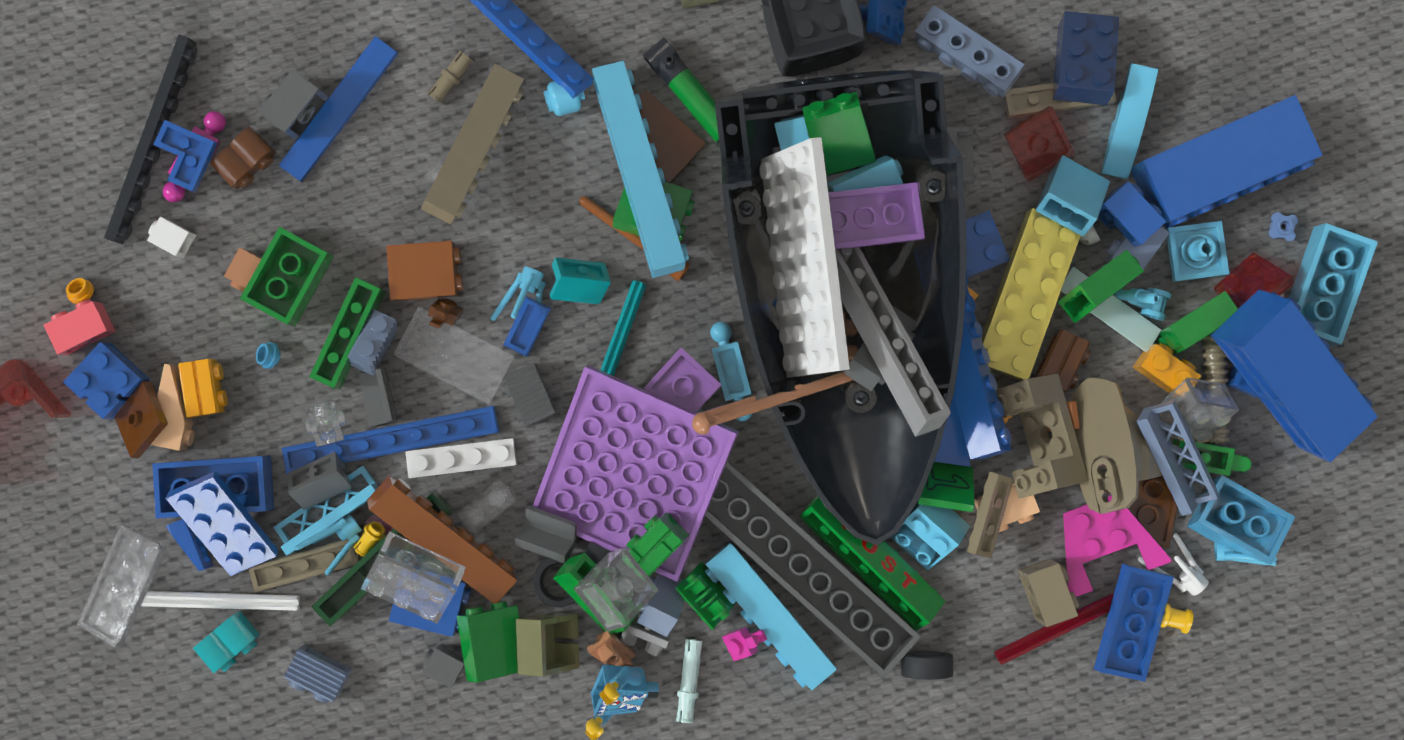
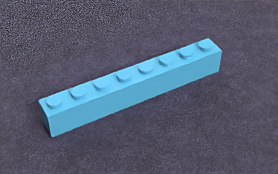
M624 61L592 68L593 85L652 278L682 271L685 268V260H689L686 245L680 244L678 235L681 234L677 218L672 219L670 209H673L671 196L669 193H664L662 184H665L662 168L657 169L655 164L657 152L654 143L649 144L647 135L650 134L647 119H642L639 110H642V104L639 94H634L632 86L635 85L631 69L626 70Z

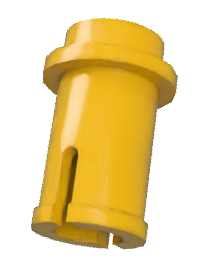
M373 521L367 524L364 528V534L354 545V549H356L355 551L359 555L364 557L375 547L378 541L385 537V528L378 522Z

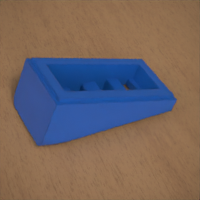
M183 519L166 525L167 530L199 571L212 567L213 563L206 546Z

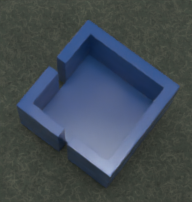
M100 342L63 383L81 399H88L85 403L102 419H115L116 413L128 400V398L118 396L121 394L123 397H130L142 381L149 382L151 379L112 343Z

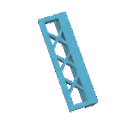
M364 465L347 477L353 482L354 478L362 474L369 486L360 492L351 491V489L342 492L346 493L345 502L339 507L329 506L330 498L325 500V505L316 504L312 506L324 509L320 520L315 523L307 522L308 510L312 507L305 510L300 508L273 527L284 542L281 548L286 556L298 551L295 550V546L332 526L349 513L351 514L367 503V499L378 488V485ZM303 514L302 521L296 520V518ZM291 522L301 524L300 533L290 540L283 527Z

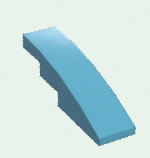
M1133 63L1129 65L1124 90L1120 94L1115 120L1112 122L1101 174L1128 180L1145 126L1158 69Z

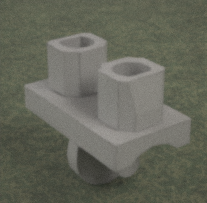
M640 611L629 627L622 632L621 641L629 646H634L639 637L648 641L645 651L651 655L658 656L660 651L667 647L672 630L666 637L637 623Z

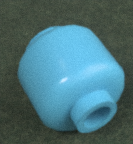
M555 81L550 82L547 85V90L543 91L549 112L553 111L557 116L579 111L581 109V101L585 100L584 91L573 99Z

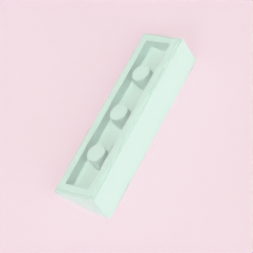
M1072 267L1066 275L1061 292L1067 295L1088 277L1075 267ZM1114 295L1090 312L1146 353L1161 331L1160 328Z

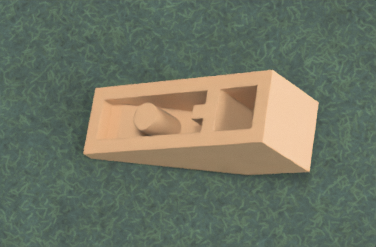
M164 364L157 398L168 424L151 445L178 451L187 450L188 446H191L193 443L195 432L192 430V418H186L178 365Z

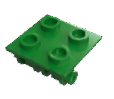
M701 561L675 589L710 629L713 630L721 620L723 621L730 615L729 611L737 601L732 604L723 594L726 588L719 581L716 583L712 581L705 572L708 568Z

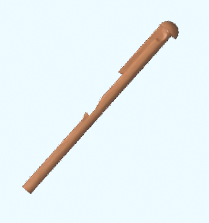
M842 372L808 384L796 385V390L790 392H780L756 400V396H751L697 413L692 419V427L696 433L706 435L712 426L853 381V379Z

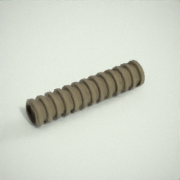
M1207 335L1202 338V341H1205V345H1202V349H1205L1203 358L1206 360V362H1203V366H1206V370L1203 371V374L1206 375V379H1203V383H1206V387L1203 388L1206 391L1204 400H1207V404H1204V408H1207V413H1204L1207 421L1204 422V425H1207L1205 434H1208L1205 442L1209 444L1228 443L1230 438H1227V433H1230V429H1227V425H1230V421H1227V416H1230V413L1227 412L1229 404H1226V399H1229V395H1226V391H1229V387H1226V382H1229V379L1226 378L1228 370L1225 369V366L1228 365V362L1225 361L1227 356L1212 336Z

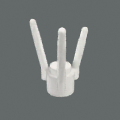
M1173 533L1175 541L1191 567H1188L1179 556H1175V561L1183 571L1179 575L1181 581L1174 578L1172 584L1177 586L1182 593L1187 590L1191 595H1197L1207 587L1209 581L1203 576L1204 571L1197 565L1179 535ZM1139 557L1138 561L1145 565L1143 558ZM1159 567L1151 569L1155 572L1168 574Z

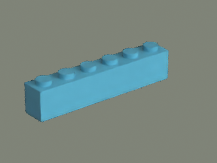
M731 542L727 543L705 562L708 567L705 570L707 575L714 583L718 581L722 583L726 588L723 594L732 604L736 601L743 608L740 614L750 625L755 623L760 630L763 629L767 637L764 643L767 646L771 643L778 650L775 654L785 667L790 664L796 671L793 677L802 688L807 685L812 691L837 670L835 665Z

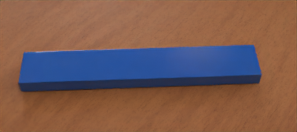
M375 36L280 162L279 166L300 182H303L397 57L398 53Z

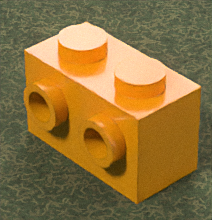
M1162 343L1159 345L1152 344L1147 353L1143 351L1133 365V368L1176 399L1186 398L1201 377L1200 374L1195 372L1196 367L1185 359L1180 361L1174 357V351Z

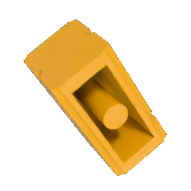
M217 359L179 363L186 418L224 413V406L228 405L226 391L221 389L220 380L224 378L222 365L217 363Z

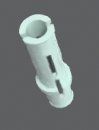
M685 639L680 690H677L679 704L676 721L693 723L695 700L698 699L699 694L696 691L703 640Z

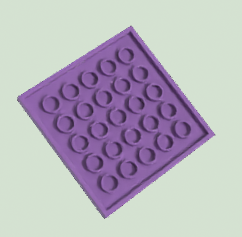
M587 365L584 367L532 507L576 522L577 536L622 557L629 550L626 544L637 533L642 537L647 532L644 526L654 515L660 518L665 512L668 513L678 525L688 532L689 536L655 572L677 582L681 577L739 431L723 424H718L710 427L708 434H698L692 427V419L697 414L696 412Z

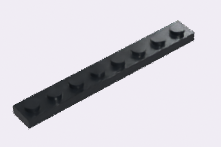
M178 34L104 238L123 244L132 233L131 221L134 214L136 215L140 211L142 191L149 186L151 181V174L149 172L152 164H155L160 157L159 147L153 144L164 120L169 121L171 113L177 110L179 104L178 93L188 80V73L186 71L189 63H192L197 56V43L189 37Z

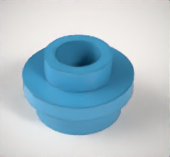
M273 342L262 343L256 352L257 363L266 369L273 368L280 360L281 354L278 345Z

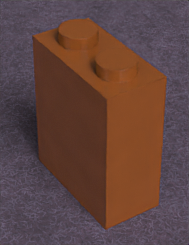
M453 241L386 246L390 300L397 302L459 297V290H463L462 274L457 273V263H461L460 247H456Z

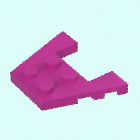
M1112 495L1108 496V501L1110 502ZM1085 504L1063 513L1066 567L1069 576L1067 583L1069 592L1073 591L1076 597L1093 591L1083 563L1137 544L1147 570L1172 562L1166 552L1127 508L1100 514L1089 509L1088 505Z

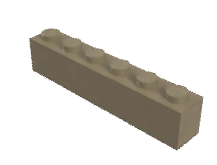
M494 64L426 196L421 210L449 224L452 223L454 217L461 218L467 206L463 199L466 193L473 194L479 182L474 177L478 170L484 172L490 160V157L486 156L489 148L495 150L502 136L497 132L501 125L507 126L513 112L509 111L512 103L518 104L524 92L520 88L524 80L523 78Z

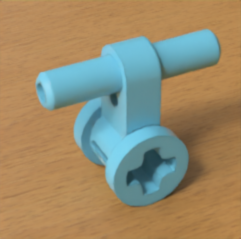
M1139 288L1121 289L1115 293V297L1119 300L1128 301L1130 304L1142 308L1140 315L1160 321L1165 320L1166 315L1163 314L1167 300H1170L1172 296L1171 293L1156 288H1148L1147 290Z

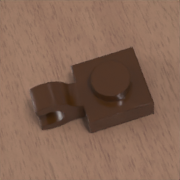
M438 299L429 309L428 316L433 318L429 325L441 329L444 323L453 326L460 319L463 308L458 307L452 300Z

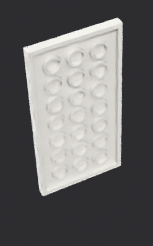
M810 138L761 159L759 169L764 184L763 202L766 206L768 217L766 229L770 234L771 247L769 254L774 267L773 285L776 289L778 300L776 311L780 317L781 325L779 337L784 349L783 367L787 378L850 369L822 138Z

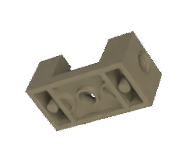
M1058 374L1026 379L995 390L998 401L1001 402L1004 408L1003 418L1020 414L1034 464L1032 467L1012 472L1019 499L1089 481ZM1048 428H1050L1052 432V439H1050L1048 436Z

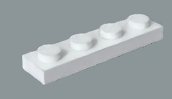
M514 438L405 451L408 478L517 465Z

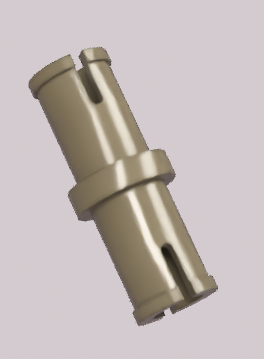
M459 50L446 70L444 68L441 70L440 73L442 75L427 94L441 104L453 86H458L460 77L474 61Z

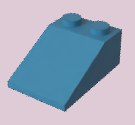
M1223 475L1212 479L1219 492L1218 499L1198 503L1187 527L1211 541L1271 565L1295 516Z

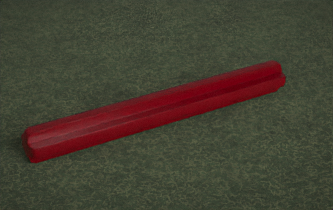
M1109 594L1077 610V617L1049 627L1044 626L996 650L994 654L1000 664H1005L1108 613L1114 594Z

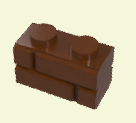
M1063 329L1056 330L1034 378L1058 374L1063 392H1068L1069 388L1074 389L1079 379V375L1076 372L1080 364L1084 365L1090 356L1091 350L1088 349L1090 342Z

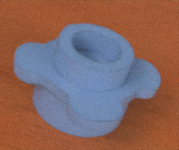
M1280 212L1272 214V222L1268 231L1269 236L1272 239L1284 238L1286 241L1294 240L1296 237L1294 229L1298 223V218L1295 215L1283 216ZM1282 224L1285 225V229L1281 228Z

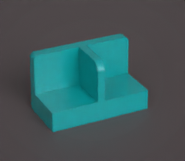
M555 257L552 268L556 282L550 292V298L552 300L600 304L611 283L605 263Z

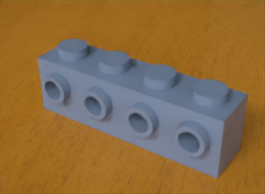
M935 5L915 30L916 44L926 52L931 50L939 56L938 58L942 63L949 67L954 65L961 70V74L966 79L972 82L976 80L984 85V90L992 96L996 97L999 95L1004 98L1023 72L1024 64Z

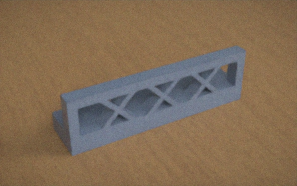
M1175 400L1144 408L1137 419V423L1181 515L1192 514L1198 503L1218 499L1219 492ZM1170 410L1174 418L1173 424L1170 425L1161 421L1158 413ZM1172 433L1184 439L1186 443L1184 449L1172 444L1170 440ZM1183 457L1195 462L1197 466L1195 473L1183 467L1181 463ZM1194 480L1205 485L1208 492L1196 495L1192 486Z

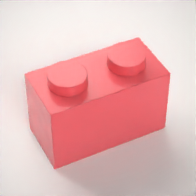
M91 300L82 301L75 305V310L69 313L67 311L57 313L51 317L52 321L44 324L57 354L69 355L116 332L102 303Z

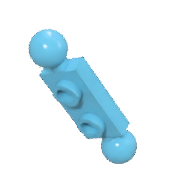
M716 322L711 327L710 334L712 339L718 342L719 347L712 348V353L719 380L722 384L721 387L725 401L733 399L735 402L744 399L746 395H750L751 390L738 342L729 343L732 335L731 327L726 322ZM752 414L737 418L736 420L746 421Z

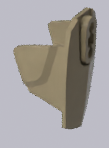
M1088 378L1080 384L1071 396V401H1076L1080 429H1074L1089 480L1079 483L1089 509L1100 514H1106L1129 508L1138 498L1139 481L1162 476V473L1137 423L1139 417L1125 406L1119 385L1105 379ZM1107 468V472L1104 475L1103 469ZM1111 493V494H1112V499H1111V501L1109 502V501H1108V496H1109V494Z

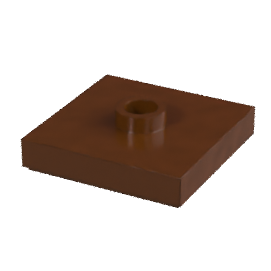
M142 381L114 416L130 458L136 459L141 457L168 424L151 382Z

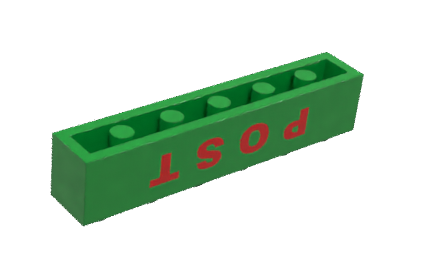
M818 495L799 515L915 631L929 624L946 602L885 541L875 545L854 537L824 506Z

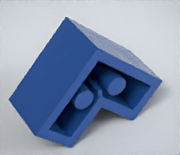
M1128 181L1115 188L1104 198L1098 218L1109 230L1116 227L1136 247L1142 245L1166 221L1162 218V211L1156 205L1149 204L1144 199V193L1140 187Z

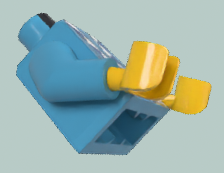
M602 665L591 691L595 719L592 718L587 721L585 734L591 740H596L604 732L600 724H606L612 715L639 711L645 698L658 697V682H646L644 670L639 667Z

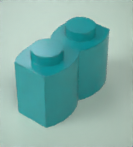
M238 611L200 641L193 649L213 673L220 669L225 672L237 662L234 657L241 651L246 655L258 645L255 640L261 635L243 613Z

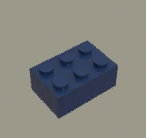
M1070 11L1064 12L1058 25L1052 100L1107 106L1115 91L1119 17Z

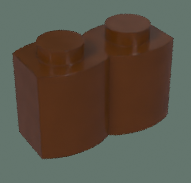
M247 127L235 137L230 145L214 157L210 165L232 188L239 189L241 187L244 189L254 181L253 175L259 169L265 170L273 163L274 159L272 157H274L276 151L255 129Z

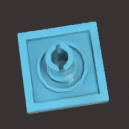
M1222 221L1165 229L1170 232L1166 238L1173 282L1229 274Z

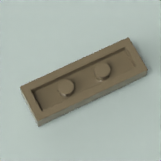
M989 472L988 479L984 485L981 504L977 510L974 529L969 538L967 552L992 558L1014 481L1013 478Z

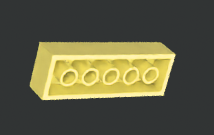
M1034 208L1028 210L1025 214L981 337L983 346L989 353L990 362L988 365L990 370L1020 381L1029 379L1081 236L1035 211L1036 209Z

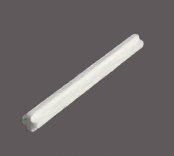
M141 591L137 595V604L139 606L296 611L300 609L301 598L299 595Z

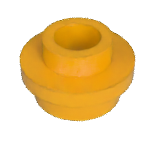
M83 278L72 280L66 287L67 298L74 304L89 300L94 292L93 284Z

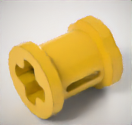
M1166 604L1160 627H1173L1187 634L1193 623V612L1190 609L1185 611L1175 609L1170 604Z

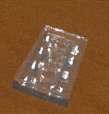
M418 307L393 355L491 405L515 356L455 325L451 326L444 323L441 329L429 325L433 318L428 316V311Z
M120 525L77 625L113 647L123 648L167 547L128 525Z

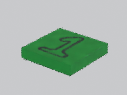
M934 461L918 504L973 512V467Z

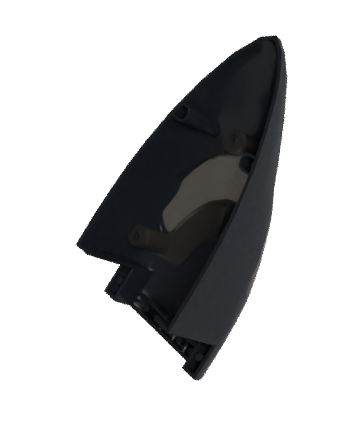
M915 70L850 73L758 86L727 95L715 101L721 153L722 190L734 275L744 323L767 396L780 392H790L796 390V385L808 384L842 373L845 370L787 378L783 367L784 349L779 337L781 329L780 317L776 309L771 305L777 296V292L773 285L774 267L769 254L771 242L770 234L766 229L768 217L767 209L763 202L764 184L759 171L761 159L772 155L773 148L780 147L775 128L776 122L784 118L803 114V107L809 106L813 102H823L836 98L843 93L857 92L875 159L877 160L886 155L893 158V160H897L903 170V175L900 176L903 184L916 182L918 184L925 236L922 240L859 248L891 305L917 321L911 331L915 334L911 341L950 409L963 336L966 298V210L962 155L947 133L943 75L935 72ZM842 303L843 313H846V318L851 319L844 304ZM857 334L853 337L846 336L847 345L857 346ZM853 380L772 407L796 461L824 506L854 537L875 545L896 534L922 494L939 450L947 419L939 429L915 437L886 382L883 385L877 383L873 390L870 391Z

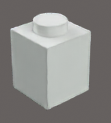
M160 217L152 223L147 241L174 256L184 258L196 234L169 219Z

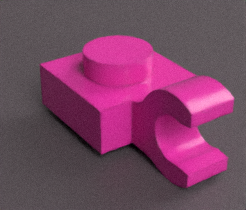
M743 627L722 636V639L733 661L755 654L758 651V643L766 641L767 637L763 629L750 634L747 627Z

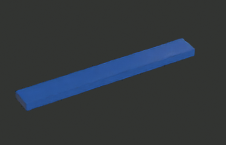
M495 406L283 447L281 449L287 474L334 451L343 463L498 433L500 429Z

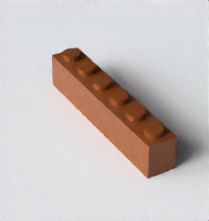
M389 475L367 499L369 510L492 603H498L517 581L513 572L514 566L504 558L501 560L496 558L494 551L487 544L482 542L479 545L473 540L474 536L466 528L461 527L459 529L453 525L454 521L448 514L443 511L436 512L431 508L433 505L423 495L417 497L410 492L411 487L400 478L396 481Z

